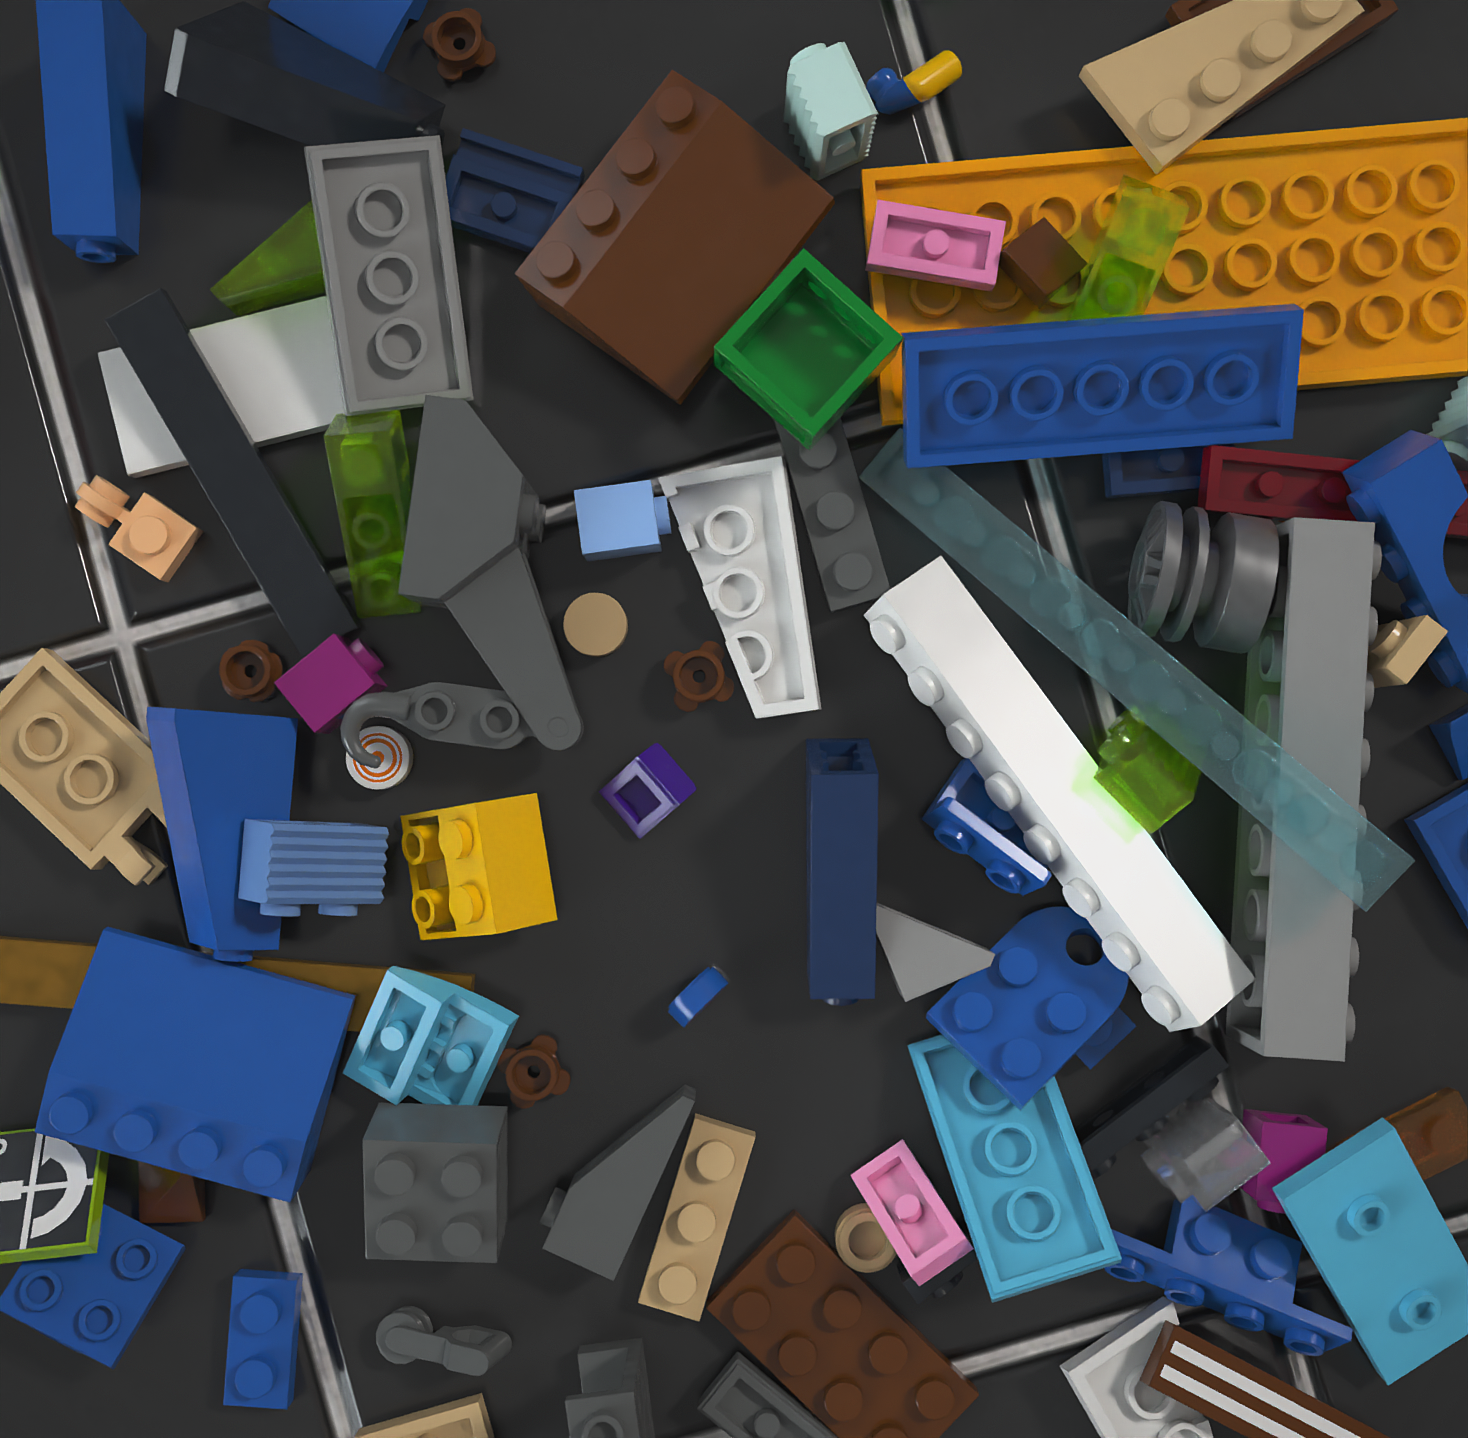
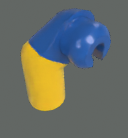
M944 50L900 80L893 69L882 68L869 79L866 89L871 99L876 102L874 105L876 110L891 115L927 101L952 85L961 77L962 65L953 52Z

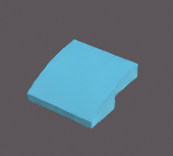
M392 966L386 971L343 1074L396 1106L407 1095L423 1104L477 1106L519 1015L453 983L414 970Z

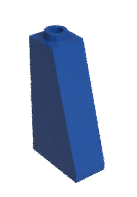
M36 0L52 235L76 253V257L85 261L111 263L116 261V254L139 255L147 33L120 0Z
M147 707L146 722L189 942L214 949L213 959L231 962L252 961L254 950H279L281 916L260 914V903L239 899L238 894L245 819L290 821L298 718Z

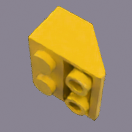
M537 793L400 816L403 830L402 851L408 861L413 892L412 913L418 924L420 940L493 935L558 920Z

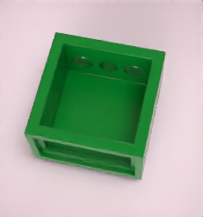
M803 248L714 346V366L810 451L894 359L903 337Z

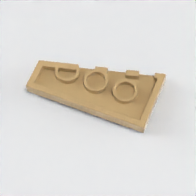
M1233 0L1084 65L1079 78L1154 173L1158 175L1348 28L1365 10L1357 0Z

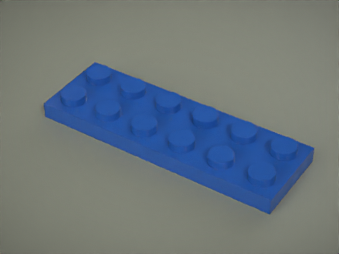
M1296 304L901 333L903 337L902 398L903 458L905 465L908 469L1293 439L1304 309Z

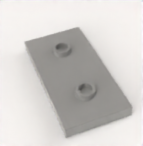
M440 135L304 147L345 415L351 416L424 406L425 395L466 401L474 400Z

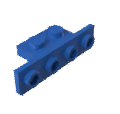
M1186 1194L1173 1201L1163 1250L1111 1229L1122 1261L1104 1269L1115 1278L1128 1282L1145 1281L1164 1289V1295L1173 1302L1191 1307L1203 1305L1224 1314V1320L1228 1324L1247 1331L1264 1330L1284 1339L1283 1344L1288 1349L1300 1354L1320 1356L1325 1351L1348 1343L1352 1339L1353 1328L1293 1304L1302 1242Z

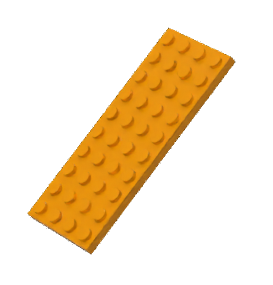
M1468 118L1202 140L1158 175L1154 173L1134 146L861 169L860 189L866 257H868L877 201L884 200L1006 221L1001 252L1013 240L1045 217L1088 263L1040 309L999 266L996 283L992 292L868 271L871 309L900 335L901 333L1296 304L1304 309L1297 390L1468 376ZM901 342L894 359L877 376L881 426L903 424Z

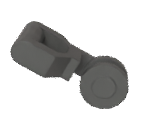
M403 1306L393 1311L379 1323L376 1332V1344L380 1353L386 1360L394 1364H407L418 1358L443 1364L447 1370L472 1376L485 1374L508 1355L512 1348V1341L507 1333L476 1325L463 1327L443 1326L433 1333V1325L429 1316L415 1306Z

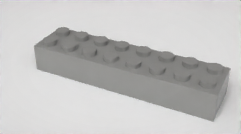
M1294 517L1276 525L1279 539V562L1274 595L1260 636L1247 656L1231 946L1255 977V980L1227 1003L1226 1036L1262 1056L1345 1062L1346 1044L1352 1042L1355 1033V1013L1352 1005L1348 1003L1349 977L1355 976L1359 965L1358 943L1352 937L1353 910H1358L1363 896L1362 877L1358 871H1355L1357 844H1361L1364 840L1367 827L1366 811L1362 805H1359L1361 778L1366 776L1370 765V746L1367 739L1363 738L1364 712L1369 711L1374 697V680L1372 675L1367 673L1368 646L1373 644L1378 629L1377 611L1374 607H1370L1372 581L1377 578L1380 571L1382 551L1380 543L1374 541V522Z

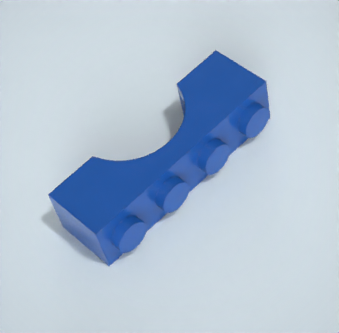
M1409 430L1342 472L1352 492L1346 496V501L1357 521L1375 523L1374 537L1380 543L1382 551L1380 569L1390 581L1398 583L1406 599L1400 605L1405 619L1428 615L1448 631L1427 658L1428 665L1433 674L1445 687L1455 686L1468 694V594H1459L1454 589L1447 577L1443 561V545L1447 529L1457 510L1468 498V493L1442 439Z

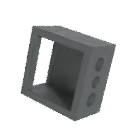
M379 1102L363 1138L366 1259L497 1263L508 1222L507 1106L399 1103L396 1106L393 1103Z

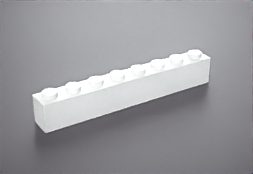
M939 556L884 593L864 614V617L870 623V632L873 639L883 651L894 656L908 675V683L913 694L920 702L930 706L946 727L947 738L952 747L961 756L970 759L985 780V789L991 800L1000 809L1008 811L1024 833V842L1029 852L1039 862L1048 865L1063 886V896L1068 905L1078 915L1086 918L1102 939L1103 951L1110 962L1129 975L1142 994L1141 1001L1148 1014L1155 1021L1166 1026L1169 1032L1203 1025L1252 983L1255 977L944 558Z

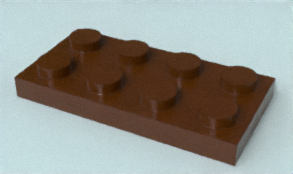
M795 1209L706 1300V1309L838 1438H939L979 1396L976 1386L858 1271L846 1265L839 1256L838 1251Z

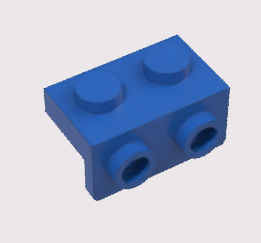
M962 759L921 819L935 829L934 835L936 839L946 848L959 854L967 853L984 866L987 877L999 888L1024 896L1044 887L1052 876L1051 872L1047 870L1048 865L1039 862L1029 852L1024 842V833L1010 813L1000 809L991 800L985 789L984 778L970 759Z

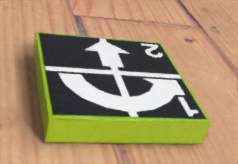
M35 1128L0 1132V1264L97 1253L109 1160L108 1152L35 1133Z

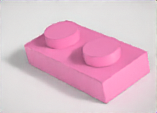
M878 200L865 270L992 292L996 283L1006 221Z
M903 1139L850 1175L908 1273L918 1286H921L974 1249Z

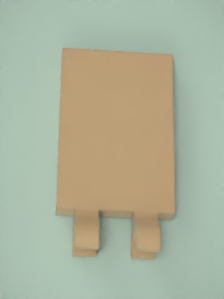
M41 648L0 693V784L91 870L103 869L110 861L132 884L139 885L144 881L148 885H152L168 865L154 851L132 837L152 813L167 827L150 740L56 652Z

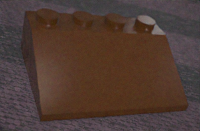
M671 70L518 268L515 275L540 307L681 405L714 362V346L787 267L833 207L835 200L833 196L725 103L679 73Z

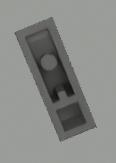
M684 1084L577 1171L568 1191L555 1187L539 1222L550 1228L542 1249L614 1281L695 1103V1088Z

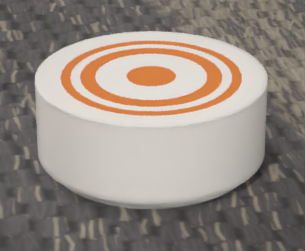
M372 726L360 731L359 739L362 746L367 752L380 757L381 765L376 769L360 765L346 752L347 768L353 779L366 788L376 790L392 788L404 781L413 765V750L408 739L401 732L390 727Z

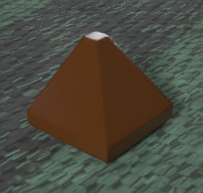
M138 1161L140 1223L203 1222L206 1219L205 1179Z

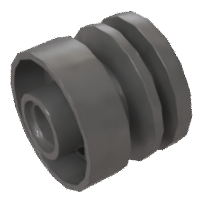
M1165 501L1156 503L1147 517L1130 566L1128 622L1132 635L1149 638L1155 636L1160 629V633L1165 641L1176 642L1183 638L1193 620L1194 637L1199 647L1240 654L1249 652L1260 636L1274 595L1279 562V539L1276 525L1270 519L1228 512L1220 517L1210 534L1208 514L1203 508L1193 506L1187 509L1182 516V510L1177 503Z

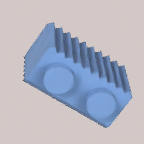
M245 819L238 898L260 903V914L269 916H300L301 904H319L318 913L323 915L357 916L358 904H381L384 899L381 891L385 887L382 878L386 874L383 865L387 861L385 851L388 848L386 842L389 836L387 827L361 823Z

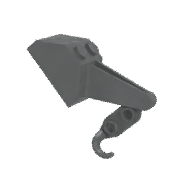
M425 395L398 594L421 606L449 609L505 691L431 682L395 693L383 691L368 693L355 700L344 713L340 731L342 744L348 755L360 765L376 769L380 767L381 759L364 749L359 735L362 724L372 717L391 718L429 740L494 749H509L520 744L525 738L534 736L545 747L563 751L577 745L584 732L583 721L579 715L527 560L530 557L531 542L541 543L546 506L539 504V496L466 400Z

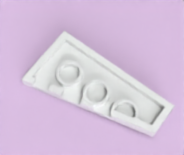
M779 456L658 477L663 492L669 500L678 521V529L687 551L691 553L704 585L702 588L711 610L715 612L724 634L725 644L755 718L761 719L821 710L785 459Z

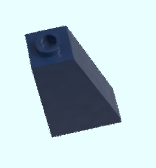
M868 738L806 739L807 976L810 999H822L828 1004L838 1006L851 1005L858 1002L859 999H875L879 774Z

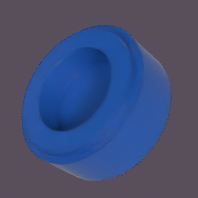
M707 967L668 1006V1013L685 1028L721 993L729 982L714 967Z

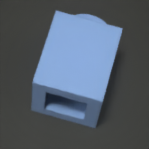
M651 480L574 490L582 555L588 562L662 552L660 535L672 534L666 496L654 497Z

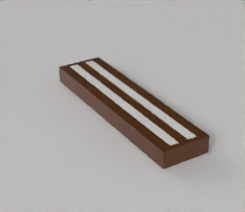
M1167 1320L1164 1322L1140 1377V1381L1149 1387L1248 1438H1390Z

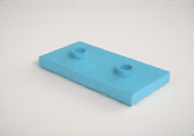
M942 1034L909 1044L908 1050L992 1303L1121 1263L1122 1257L1055 1076L1020 1111Z
M1383 1117L1272 1188L1350 1327L1353 1328L1354 1334L1374 1369L1388 1386L1468 1335V1264L1396 1129Z

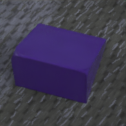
M654 743L628 764L599 793L635 835L641 839L693 794L697 787L660 744Z

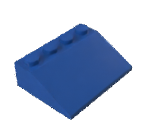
M106 927L102 931L51 1064L35 1133L290 1203L312 1167L356 995L237 962L215 960L209 954L112 927Z

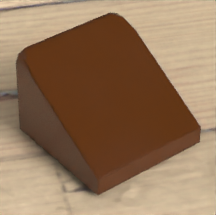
M1045 217L1004 248L999 260V267L1039 309L1088 264Z

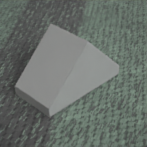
M877 903L876 939L899 994L905 1002L991 966L995 953L988 948Z

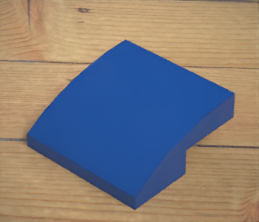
M270 0L268 8L313 37L384 73L408 20L414 19L419 21L428 0Z

